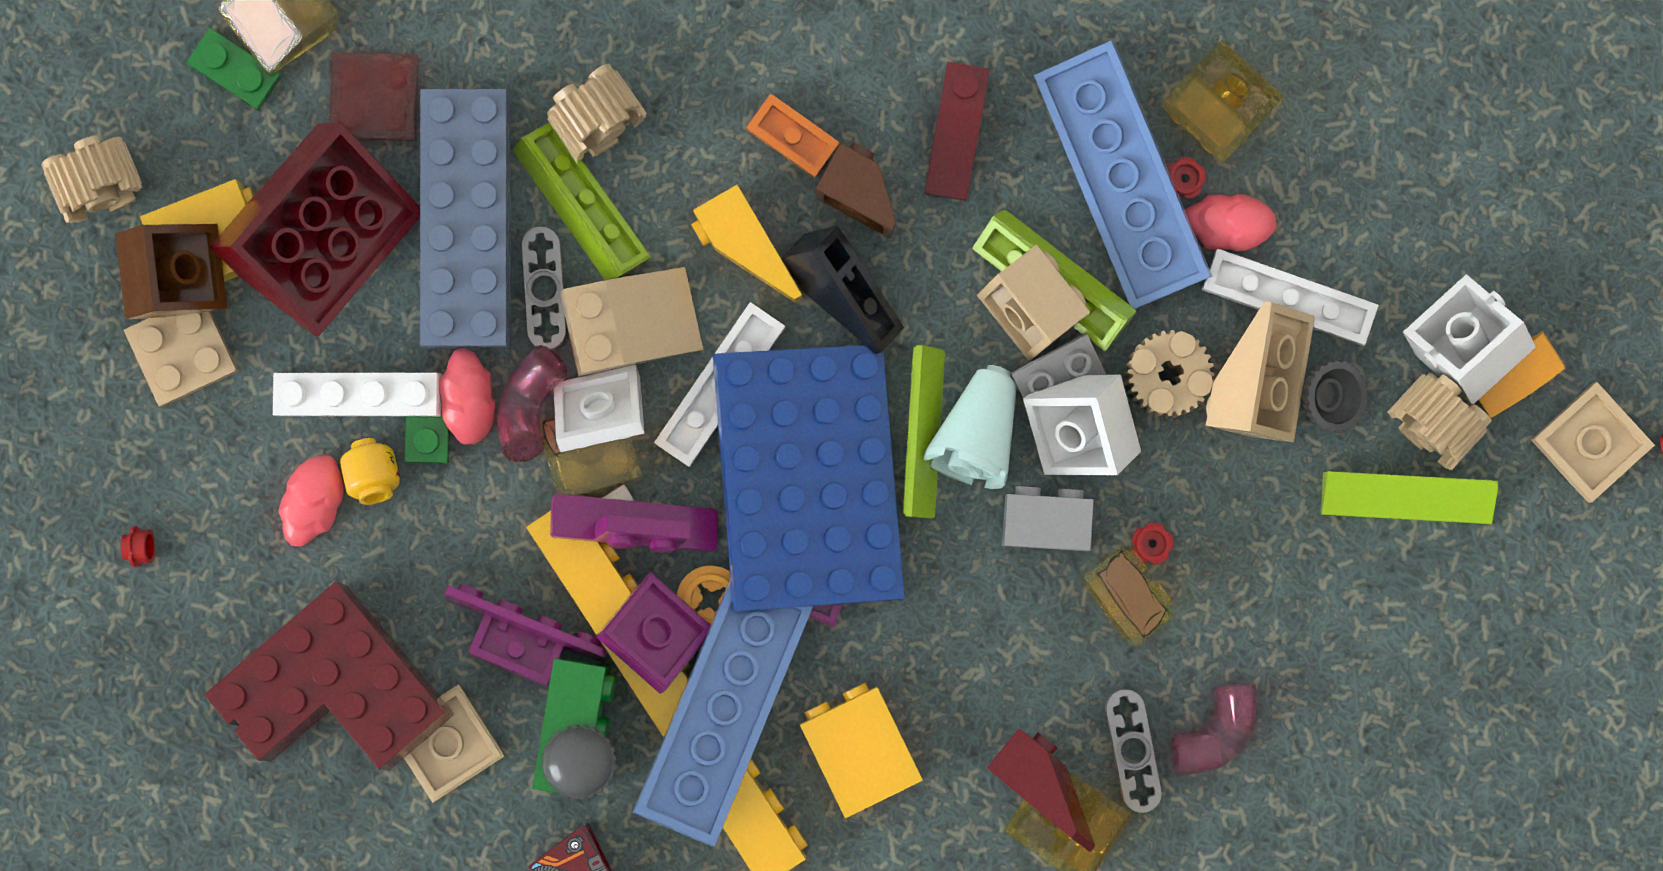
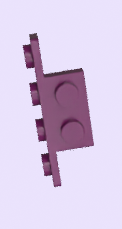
M555 494L551 499L550 535L553 538L608 543L609 547L619 549L632 548L634 545L648 546L654 552H673L675 549L713 552L717 549L718 511L710 508Z
M459 584L458 589L447 586L444 592L447 601L483 615V619L468 651V655L546 687L550 683L553 661L555 658L561 657L564 648L603 664L605 662L607 650L600 647L601 641L592 635L578 632L577 637L561 631L562 624L544 616H539L537 621L521 615L522 608L504 600H499L498 604L495 605L481 599L483 593L468 585Z

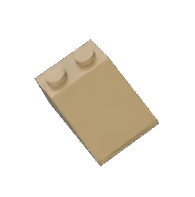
M685 267L566 288L560 293L578 377L703 350Z
M1264 301L1213 382L1211 395L1206 404V426L1250 437L1294 443L1315 316L1273 302Z

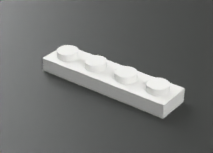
M1220 249L1215 250L1209 267L1213 277L1206 279L1202 287V291L1257 310L1261 308L1265 301L1315 316L1314 330L1360 346H1364L1379 306L1378 304Z
M750 302L716 353L769 351L785 329V325ZM713 357L654 442L688 467H691L718 427Z
M274 373L273 416L441 417L442 402L439 392V380L442 374Z

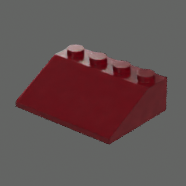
M341 122L319 123L210 245V248L242 280L313 335L320 336L419 220L420 206Z

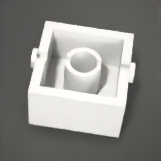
M1467 274L1403 331L1415 355L1439 377L1443 374L1456 383L1462 391L1460 395L1470 404H1474L1536 348L1524 322L1505 307L1506 304L1501 296L1495 291L1489 294Z

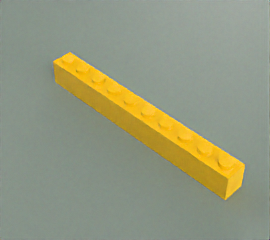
M549 511L526 528L597 635L638 584L630 573L624 577L614 564L620 557L614 548L608 546V543L551 537V511ZM603 644L664 737L689 676L685 669L690 667L689 662L666 691L659 694ZM751 758L723 829L751 871H789L806 860V855L802 849L807 847L808 844L795 824L788 828L780 817L779 813L785 809L771 788L765 792L755 779L761 772Z

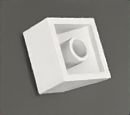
M1083 375L1034 392L1023 398L1044 475H1118L1141 452L1121 375Z

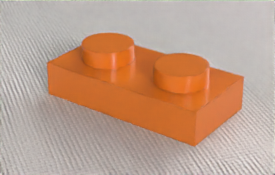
M771 93L746 127L748 132L815 179L840 145L839 141Z

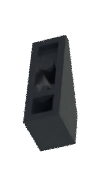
M838 225L804 233L782 256V261L801 290L875 354L882 353L904 328Z

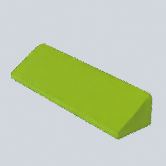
M550 123L541 126L519 140L512 151L605 280L624 277L651 258L582 159L577 161L574 159Z
M1002 210L995 214L972 249L1000 271H1003L1036 244L1042 252H1048L1057 262L1059 273L1068 285L1075 286L1082 293L1086 300L1085 306L1090 311L1088 315L1073 327L1082 334L1087 333L1090 340L1102 350H1108L1132 320L1136 310L1011 213Z
M916 345L913 348L902 515H905L904 517L931 519L935 517L938 471L930 467L932 459L925 461L924 455L927 447L941 427L945 351L924 345Z
M1327 471L1323 472L1321 515L1492 524L1498 492V481Z

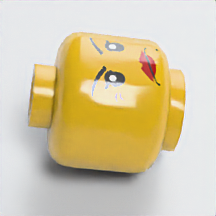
M364 438L353 442L351 450L344 453L340 459L346 492L350 497L359 499L361 504H377L390 499L393 496V491L400 484V475L393 449L386 444L376 443L374 438Z

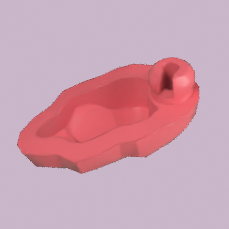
M1221 194L1207 195L1200 202L1184 209L1197 240L1200 241L1205 249L1209 250L1230 249L1238 252L1252 249L1266 241L1275 232L1277 227L1275 214L1267 205L1243 194L1232 196Z
M459 348L451 355L446 372L439 380V392L442 402L441 413L448 429L461 444L474 445L481 442L491 431L495 418L496 402L492 396L491 373L482 366L475 352Z
M322 455L307 459L298 466L287 482V491L282 497L278 512L282 520L284 538L291 546H304L317 535L330 531L335 521L337 509L343 501L344 484L337 462L333 457Z

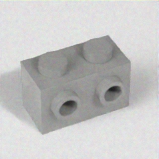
M1015 486V494L1005 495L1002 546L1091 551L1094 499H1083V490L1058 489V497L1041 496V488Z

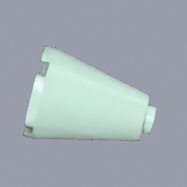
M988 365L987 369L976 371L926 449L924 460L932 459L930 467L947 477L972 485L974 478L987 480L984 488L1000 489L1005 486L1008 478L1017 385L1011 378L1012 374L1010 371L995 365Z

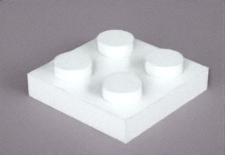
M636 365L553 383L556 441L560 452L644 434L641 382Z

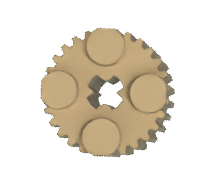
M604 64L594 70L588 77L589 81L586 84H582L578 89L575 84L567 85L553 97L556 105L547 112V120L576 161L584 158V153L588 151L593 157L606 152L619 142L617 137L625 131V126L629 125L630 121L634 127H637L646 118L647 113L618 71L613 70L610 64Z
M97 135L86 137L74 144L75 152L68 153L67 156L65 154L51 156L41 164L58 209L63 214L66 223H79L88 220L85 213L87 211L98 212L109 208V211L113 212L128 206L129 203L136 201L133 191L138 192L143 188L137 169L122 137H114L102 143Z
M1170 330L1168 333L1161 331L1157 335L1154 333L1145 338L1133 349L1135 352L1129 355L1130 361L1125 365L1129 370L1124 373V376L1128 377L1124 385L1130 387L1127 394H1133L1134 396L1131 401H1138L1140 409L1146 407V413L1154 412L1155 417L1163 414L1164 418L1170 416L1175 418L1196 409L1198 404L1204 402V396L1210 393L1213 385L1212 377L1214 373L1210 372V368L1214 365L1208 362L1211 358L1210 354L1205 355L1204 353L1207 348L1205 346L1200 348V341L1195 340L1193 335L1183 331L1176 334L1174 330ZM1167 363L1170 368L1175 367L1179 376L1175 377L1177 381L1175 385L1172 386L1169 380L1163 382L1160 380L1158 373L1164 371L1161 366L1162 364Z
M1432 373L1422 374L1387 413L1391 418H1398L1403 421L1398 428L1407 439L1420 450L1425 448L1429 452H1438L1442 456L1438 463L1446 469L1452 470L1487 432L1486 427L1492 420L1477 405L1471 404L1469 407L1460 397H1457L1462 391L1447 376L1442 374L1437 378Z

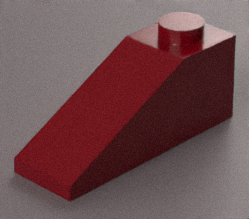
M947 62L925 194L967 200L990 69Z
M1018 728L987 769L1075 842L1091 852L1095 847V843L1067 767L1053 756L1057 747L1039 732L1031 738Z

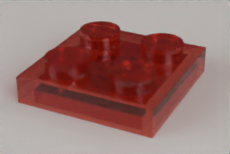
M332 52L329 123L341 122L357 140L416 141L419 57L417 55Z

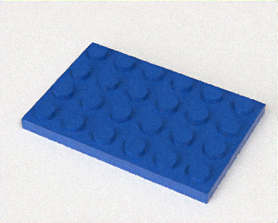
M866 345L714 354L713 367L733 612L905 599L884 353L875 354Z

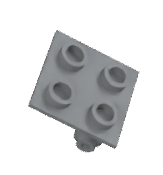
M1087 333L1011 372V378L1015 381L1017 391L1021 393L1023 398L1034 392L1083 375H1106Z

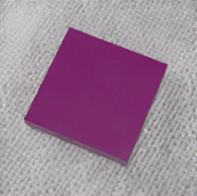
M650 572L637 585L597 634L596 638L661 694L666 691L703 644L711 625Z

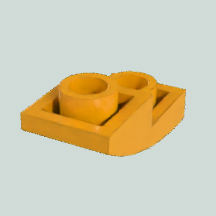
M1543 331L1531 337L1536 348L1478 399L1490 418L1527 397L1565 369V364Z

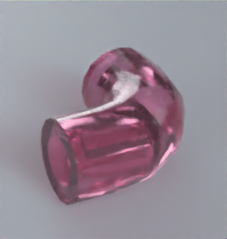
M536 346L521 361L509 377L500 398L497 414L498 437L505 458L513 462L532 460L544 450L545 443L540 428L541 408L551 391L568 374L563 360L547 346Z
M1256 684L1214 686L1215 711L1210 724L1198 731L1175 732L1172 734L1171 752L1176 775L1200 774L1222 768L1243 751L1255 727L1257 712Z

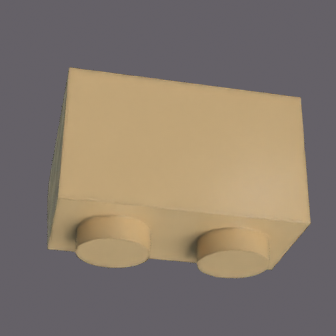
M1037 244L997 274L977 294L978 298L1028 361H1031L1090 313L1085 306L1086 300L1082 293L1075 286L1068 285L1060 275L1059 266L1055 259L1048 252H1042Z

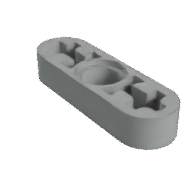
M535 227L529 230L522 240L527 332L530 341L536 347L551 351L559 348L567 337V323L560 296L564 289L562 246L559 237L554 231L547 227ZM544 235L547 242L553 243V249L546 250V264L556 263V270L539 269L531 273V264L540 265L539 255L536 251H530V244L537 243L538 236ZM541 277L552 278L557 286L556 294L547 301L538 300L533 294V285ZM558 305L559 313L550 312L551 325L559 327V334L552 335V342L545 343L542 336L536 335V328L543 327V314L540 312L534 315L533 307L547 309Z
M1119 689L1111 693L1107 698L1105 713L1121 796L1124 803L1135 812L1146 813L1157 807L1161 800L1162 792L1145 704L1141 696L1129 689ZM1126 696L1128 702L1136 703L1137 710L1130 712L1131 724L1135 726L1141 723L1142 731H1127L1117 736L1116 728H1125L1122 715L1114 714L1113 707L1120 705V697ZM1130 738L1140 739L1145 746L1143 758L1136 763L1125 761L1121 755L1122 744ZM1149 765L1150 774L1141 773L1144 786L1152 787L1153 794L1146 797V804L1140 805L1138 799L1130 798V791L1136 789L1135 776L1131 775L1125 778L1124 770H1140Z

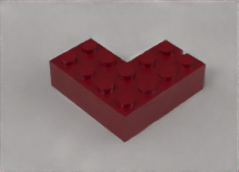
M336 581L204 694L227 724L239 726L234 732L258 761L269 762L274 760L330 711L378 770L390 771L455 715L349 587Z

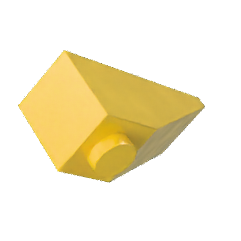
M738 185L733 186L693 210L697 221L692 223L691 226L703 246L711 242L716 252L793 302L802 299L800 290Z

